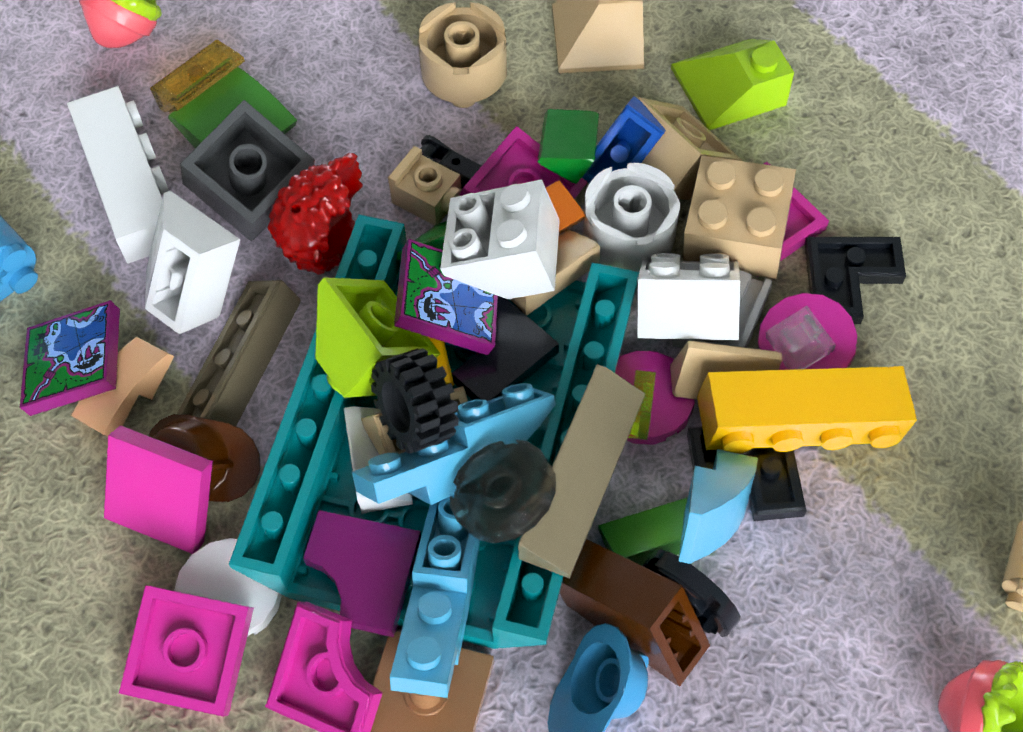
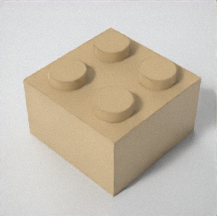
M702 155L684 232L683 261H700V255L725 254L729 255V261L739 262L740 271L755 276L777 279L796 169Z

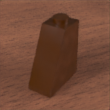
M586 539L571 577H563L559 593L568 607L594 626L607 623L618 627L626 636L630 648L644 653L649 658V666L680 687L710 646L683 586Z

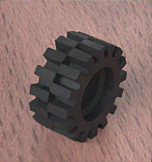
M417 348L376 363V369L372 370L371 375L375 382L371 383V389L377 395V399L373 401L375 408H380L382 416L379 417L382 425H388L387 434L391 440L396 439L398 448L401 450L405 449L406 453L411 454L448 440L455 435L456 430L454 427L458 426L459 418L453 413L458 410L457 401L451 400L450 396L454 389L451 383L446 385L444 378L447 373L443 366L437 368V358L433 354L428 356L427 350Z

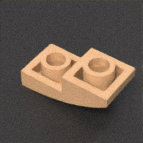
M135 337L118 352L116 389L80 400L71 416L99 433L108 436L117 427L124 425L139 395L151 400L153 399L174 356L143 339Z

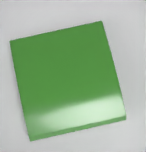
M238 66L230 69L168 116V119L194 148L243 100L284 134L296 126L297 119L264 86Z

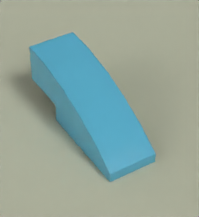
M717 449L713 469L695 466L684 510L679 562L690 564L711 554L724 545L738 530L745 516L756 472L757 457Z

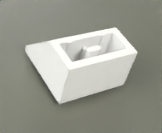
M542 179L450 198L440 267L443 275L505 299L555 291L560 219Z
M172 191L163 194L146 269L145 309L178 334H182L220 316L240 239Z
M657 253L651 255V261H642L638 277L637 338L739 340L740 273L738 261H729V255L703 254L700 255V261H680V255L674 253Z

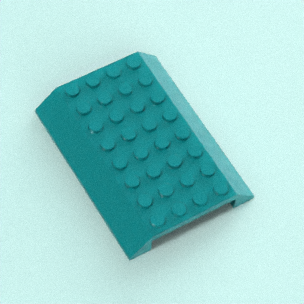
M358 214L335 278L384 280L397 296L401 265L400 260H397V253L402 250L407 242L405 225L399 222ZM592 262L587 282L575 280L527 315V317L559 343V353L523 383L531 384L532 388L553 394L556 405L539 428L505 462L479 481L457 493V495L485 498L482 531L463 637L464 642L493 649L547 644L564 576L520 560L518 546L596 365L604 366L614 373L616 371L640 272ZM315 330L229 561V566L289 599L309 602L317 606L340 611L341 598L337 586L325 573L307 566L303 559L318 511L321 510L418 530L422 536L430 504L412 496V505L361 513L352 476L353 468L344 408L352 406L375 408L373 400L377 399V395L344 398L342 394L330 386L327 381L326 372L315 359ZM444 342L451 373L477 353ZM456 384L452 386L453 389L458 388ZM466 394L467 400L471 401L472 399ZM412 575L398 621L399 626H403L413 588Z

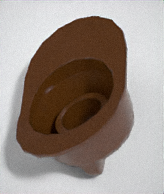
M172 414L159 420L149 433V437L213 461L209 501L230 502L244 496L256 483L260 473V453L254 440L239 427L226 422L187 414Z

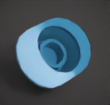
M605 623L594 626L584 635L570 666L557 686L550 702L548 716L549 732H604L612 719L628 717L641 706L648 687L647 667L649 658L644 653L630 648L626 636L618 627Z

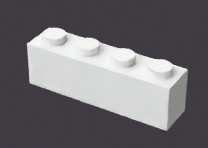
M119 86L68 102L70 114L114 236L127 264L150 256L162 203L161 194L168 192L169 189L160 166L154 168L149 166L148 161L155 159L156 156L147 133L137 135L135 128L144 125L134 100L125 103Z

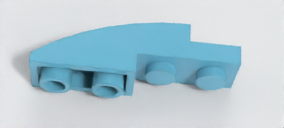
M521 383L504 388L502 396L488 401L476 399L464 402L458 406V412L454 413L459 418L458 426L454 427L456 430L454 436L415 453H384L371 458L368 461L369 466L352 472L356 492L378 504L408 493L432 505L457 494L500 466L530 438L556 405L554 395L532 388L531 384Z
M454 494L429 506L412 571L413 588L390 674V687L393 691L448 698L454 666L458 665L467 622L482 531L485 498Z

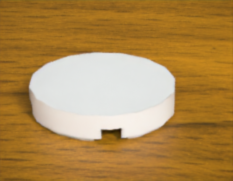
M228 538L208 543L193 553L181 568L174 591L254 607L248 636L252 633L256 635L268 626L278 612L282 594L230 568L229 561L238 539Z

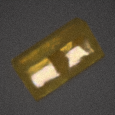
M217 39L154 84L150 90L159 109L163 112L178 111L245 62V59L241 54Z

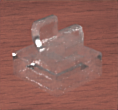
M805 306L765 331L766 339L773 349L778 353H782V361L788 370L806 369L835 351L836 344L808 306Z

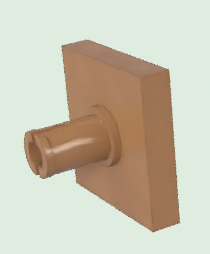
M396 631L394 637L388 636L373 682V686L383 693L371 732H475L494 665V656L461 648L458 665L454 666L448 698L393 691L390 687V674L401 632Z

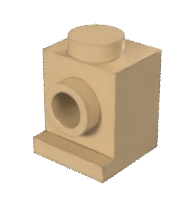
M413 146L388 177L392 203L434 226L439 224L448 214L450 198L460 196L462 191L460 174L423 156L422 149Z

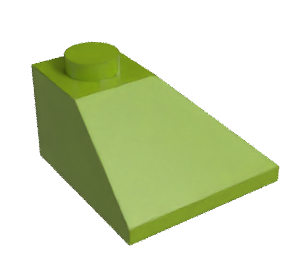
M747 39L671 64L673 73L701 122L709 130L786 106L794 76L793 69L775 40Z
M324 277L318 284L315 359L326 372L327 381L330 386L342 394L344 398L376 395L371 389V383L375 382L371 375L372 370L376 369L375 365L377 362L417 348L427 350L428 356L433 354L437 358L440 355V352L427 336L394 326L397 296L384 280Z

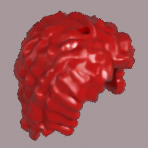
M349 152L343 157L329 161L327 165H313L308 169H303L299 175L292 176L288 186L281 188L277 194L278 197L269 214L271 221L267 228L271 233V238L275 240L276 247L282 248L283 255L289 259L290 263H296L299 270H306L307 272L321 275L334 269L342 260V255L345 252L355 225V221L352 220V213L349 211L351 200L363 187V184L359 181L362 172L359 169L358 156L355 153Z

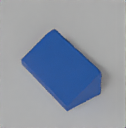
M635 96L625 106L596 146L594 162L582 177L589 184L599 172L609 167H612V171L627 168V163H642L665 133V128Z

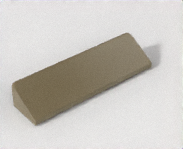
M282 280L249 281L177 414H187L237 426L301 302L300 298Z
M597 364L518 546L520 560L570 578L645 398L644 392L604 366Z

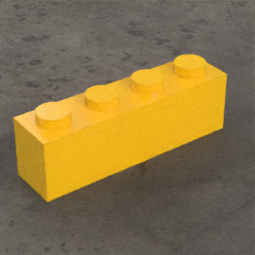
M903 366L708 372L697 395L706 450L720 449L738 454L747 452L752 448H773L778 452H789L802 446H822L827 450H838L851 444H871L875 448H887L898 444L917 421Z

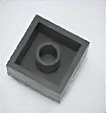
M243 100L180 163L182 184L252 242L271 221L269 214L278 197L279 190L288 186L292 176L299 175L303 169L313 166L315 159Z

